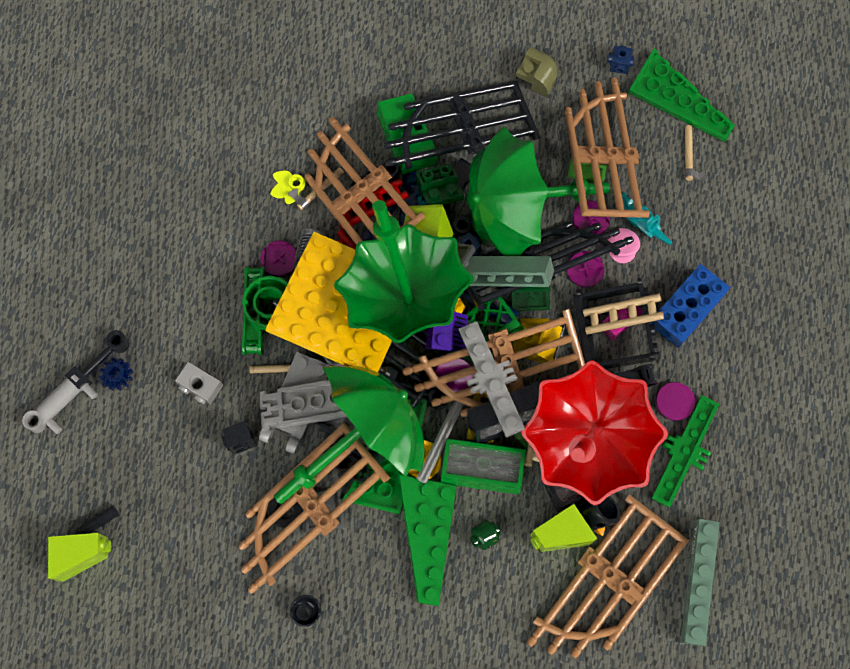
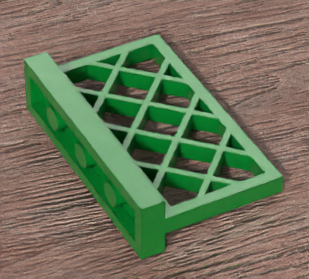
M502 296L498 298L500 301L499 310L490 309L491 302L494 300L484 303L486 309L481 310L485 312L484 321H477V323L483 325L481 332L486 339L485 341H489L488 336H485L487 326H495V332L507 329L508 334L525 329ZM477 306L466 314L468 315L467 320L471 324L476 322V314L480 311ZM489 312L498 313L496 323L487 322ZM502 314H507L512 318L506 325L500 324ZM470 355L463 357L464 359L471 362L472 366H474L470 358Z

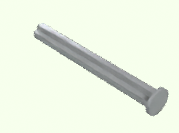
M457 401L453 402L427 455L422 470L417 476L418 481L422 483L427 482L464 404Z

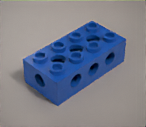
M700 263L658 311H663L664 319L652 321L650 324H654L655 329L680 348L731 287ZM674 317L679 318L681 322L676 321Z

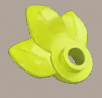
M278 171L273 174L278 184H276L270 194L275 198H285L286 204H291L295 200L288 193L293 189H298L299 195L305 188V179L298 174L292 175L289 171ZM294 182L300 183L298 186L293 185Z

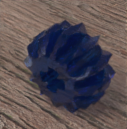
M112 358L111 364L105 362L106 368H100V371L104 373L99 376L103 380V385L105 387L109 386V389L112 391L115 388L121 391L122 385L125 387L129 386L126 382L127 380L133 381V378L130 376L133 370L128 362L124 363L122 358H119L118 361Z

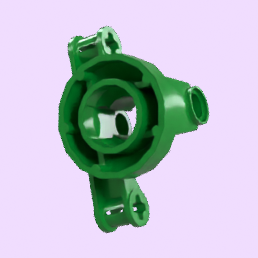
M245 266L244 270L245 281L242 299L243 356L247 354L263 355L262 330H266L273 314L262 312V305L273 303L275 299L280 300L288 285V282L282 278L274 276L265 277V266H261V268Z

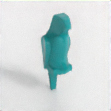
M622 192L624 210H634L633 200L625 192ZM642 205V210H649L646 206ZM649 210L648 218H627L634 227L652 238L654 236L669 246L672 244V241L660 231L659 215L656 214L654 216Z

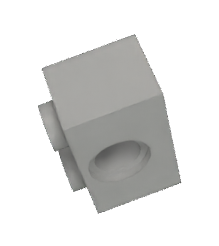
M189 362L175 380L179 385L178 389L187 395L189 392L195 395L194 399L203 405L205 402L211 405L223 387L221 381ZM197 382H203L201 388L194 389V385Z

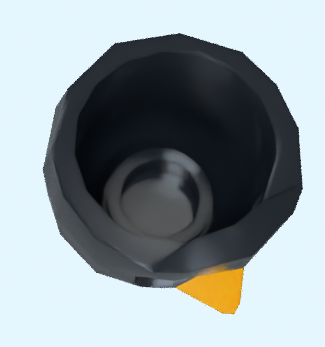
M610 496L598 505H593L586 501L579 510L591 530L603 536L607 525H614L620 521L619 507Z

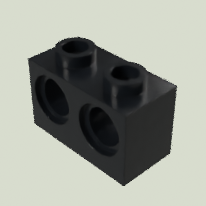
M246 421L222 429L224 435L221 438L224 446L235 455L257 446L251 428Z

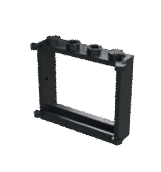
M641 277L637 278L638 283L581 293L580 289L576 290V294L573 296L585 364L591 360L597 362L593 335H587L585 327L591 326L590 316L584 317L583 309L588 308L587 302L640 292V297L649 296L648 287L644 288ZM647 304L642 305L643 314H649ZM650 322L645 323L650 353L597 363L604 369L657 361L656 355L659 354L658 344L653 342V336L656 335L654 324H650Z

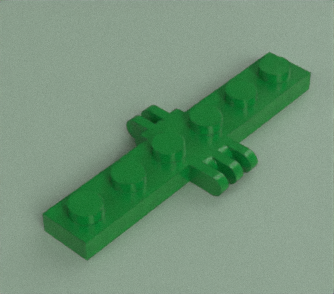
M701 395L681 437L675 435V437L668 435L665 440L671 442V444L667 442L662 443V447L668 449L667 453L671 455V458L651 497L652 500L670 508L690 465L698 470H704L705 467L699 464L698 461L706 464L708 459L701 455L710 457L711 452L700 447V444L720 405L719 403Z

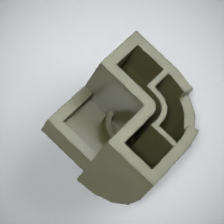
M533 47L528 49L522 64L516 72L517 77L532 84V91L544 97L549 95L558 74L554 59Z

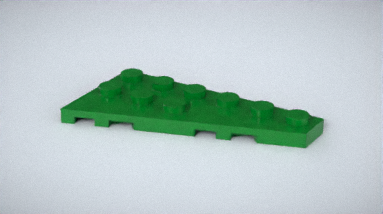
M655 48L653 49L629 89V94L723 142H726L735 126L720 110H716L706 97L701 96L698 93L699 90L679 71L676 72L670 66L669 61L663 59L658 54V51Z
M421 399L414 409L420 427H422L428 403L426 399ZM385 458L380 466L390 479L385 483L379 479L352 504L400 515L403 501H401L398 475L403 474ZM366 464V466L374 473L375 471ZM363 473L361 479L364 478L367 473ZM354 481L342 501L360 485Z
M398 475L417 603L439 606L456 486L429 480L426 483H422L417 478Z

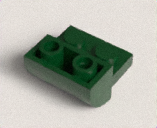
M452 163L416 172L418 190L421 199L425 201L426 205H446L464 200V194L458 183V176Z
M550 285L549 287H524L511 292L512 308L517 311L550 310Z

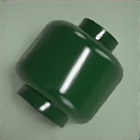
M484 520L471 529L472 536L470 541L475 548L479 547L482 550H487L499 542L501 532L493 521Z

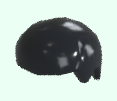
M311 595L297 597L290 607L292 621L300 627H309L316 623L322 610L318 599ZM306 607H307V608L309 609V611H310L309 616L307 615Z

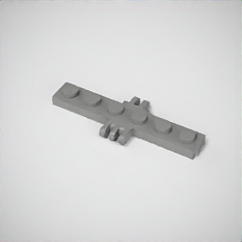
M477 321L459 328V333L477 371L473 375L474 379L467 381L468 386L477 385L470 389L471 393L479 391L480 394H487L506 437L525 430L505 385L517 380L516 375L507 376L514 372L512 367L504 369L511 365L510 361L507 360L496 365Z

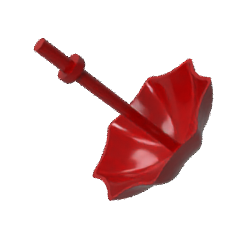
M593 360L587 362L580 370L569 376L542 381L539 385V399L536 410L530 421L524 426L525 430L522 431L523 438L531 445L537 455L543 483L548 486H560L575 491L593 505L600 504L617 491L631 487L647 486L653 456L668 436L667 429L658 421L650 406L646 382L641 379H627L612 374Z

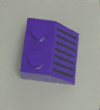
M454 311L453 321L449 325L428 328L425 349L451 353L464 349L465 344L459 333V328L467 326L468 315Z

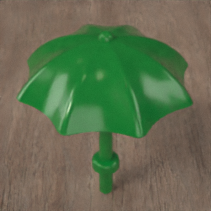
M504 126L493 136L487 147L481 149L475 155L470 165L469 190L466 202L472 213L475 231L483 243L489 247H496L503 256H520L525 249L541 242V216L546 198L572 196L575 201L579 202L576 180H573L571 185L547 187L537 167L533 142L514 137ZM583 178L586 199H588L589 195H596L594 183H588ZM602 182L603 193H609V183Z
M382 200L375 201L372 205L376 221L373 224V232L377 239L361 241L357 244L351 265L334 283L335 289L346 302L349 327L374 330L387 336L395 343H401L421 330L449 325L453 321L454 309L459 297L474 281L473 275L465 269L460 261L457 251V240L453 237H437L426 234L410 224L400 228L397 219L389 216L386 203Z
M359 366L323 367L331 384L333 401L349 418L355 428L308 467L305 465L296 467L293 470L295 477L276 492L274 497L277 502L283 504L302 487L306 489L312 488L316 484L315 476L360 437L363 438L370 449L385 457L404 476L408 475L409 470L421 472L424 462L423 433L414 408L407 399L408 393L406 390L397 388L386 377L368 368Z

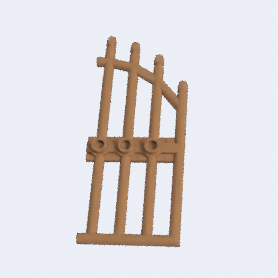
M616 77L611 79L613 94L604 95L601 82L596 81L595 90L597 98L588 102L586 91L581 89L579 90L581 108L576 115L572 116L570 107L565 108L581 216L648 218L649 210H642L634 165L639 164V155L636 148L630 147L622 100L627 98V93H620ZM615 101L623 147H613L605 102ZM597 105L605 147L595 146L589 110ZM582 117L588 146L577 145L575 126ZM581 163L591 164L598 209H588ZM599 164H609L616 209H606ZM616 164H625L627 166L634 210H624Z
M330 117L329 122L337 133L331 140L323 132L319 131L317 133L325 148L321 157L315 150H308L309 156L317 164L315 180L310 174H305L304 177L357 245L363 240L343 214L352 208L374 235V223L358 203L366 197L372 204L379 199L373 192L380 186H383L410 219L404 225L410 224L415 226L426 217L422 212L416 215L388 182L392 178L388 171L382 165L376 168L347 133L351 130L349 125L346 123L342 127L335 118ZM341 138L371 172L363 179L360 178L335 147ZM330 153L356 183L350 189L346 190L325 164ZM323 173L341 194L334 201H331L322 190Z
M569 308L562 310L563 317L508 334L507 329L488 334L489 341H486L489 349L492 348L496 365L509 360L511 365L504 369L512 367L514 372L507 376H517V380L505 384L509 393L524 387L522 378L573 361L577 362L579 370L585 365ZM566 324L569 335L518 352L513 351L511 341ZM571 342L573 354L519 371L516 360ZM466 348L428 360L426 355L419 356L420 363L402 370L404 375H410L413 372L416 373L422 370L428 375L430 380L415 385V392L437 387L445 394L441 398L433 399L431 401L432 406L457 401L471 406L469 409L484 404L466 397L473 395L470 391L472 387L454 392L445 385V383L477 373L474 366L441 377H437L432 367L468 356L469 353ZM469 409L461 410V417H466L467 410Z
M344 422L296 467L299 465L308 467L343 434L347 435L352 430ZM359 439L315 476L317 484L355 448L363 456L320 496L313 487L310 489L302 487L265 520L268 502L274 498L276 492L295 477L292 470L254 504L253 508L246 512L245 515L249 519L258 512L255 529L238 547L244 550L255 541V556L242 567L241 571L246 574L252 567L259 564L263 573L248 588L251 594L256 592L266 582L269 586L275 584L276 580L273 577L275 573L320 532L323 536L331 533L340 523L337 517L376 481L381 479L385 483L390 479ZM368 463L375 472L333 511H330L325 502ZM298 502L304 511L263 547L262 533ZM310 517L316 526L269 568L265 556Z
M629 494L625 499L629 505L620 516V521L613 525L595 550L589 547L578 562L582 568L544 619L537 616L533 621L538 627L533 632V635L529 637L527 644L531 647L535 645L537 639L546 630L556 635L553 644L547 649L550 655L557 651V648L560 647L565 639L580 640L577 647L571 653V656L576 659L590 640L609 636V639L605 641L603 648L608 651L687 545L689 539ZM638 510L646 517L610 563L601 555L633 512ZM651 522L655 523L662 530L627 576L618 567ZM669 534L678 543L646 587L642 588L634 580ZM588 572L599 579L562 629L550 624ZM605 585L615 592L586 632L571 631ZM621 598L632 605L617 626L598 630Z

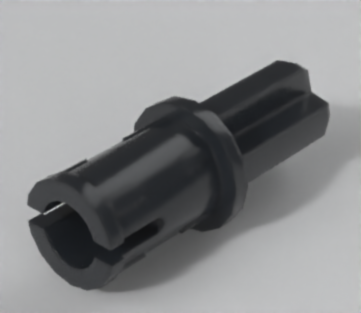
M112 505L100 514L96 513L95 517L80 525V531L82 534H90L100 527L104 528L106 523L120 516L116 507Z

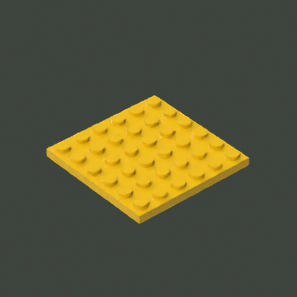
M313 232L266 327V331L344 366H359L378 372L392 340L374 330L349 327L346 302L334 287L335 281L351 265L355 256V249Z

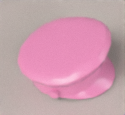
M619 228L620 234L611 237L608 241L614 243L632 236L634 242L619 248L620 253L618 255H614L612 252H609V254L615 261L627 263L635 257L636 252L639 250L640 240L633 231Z

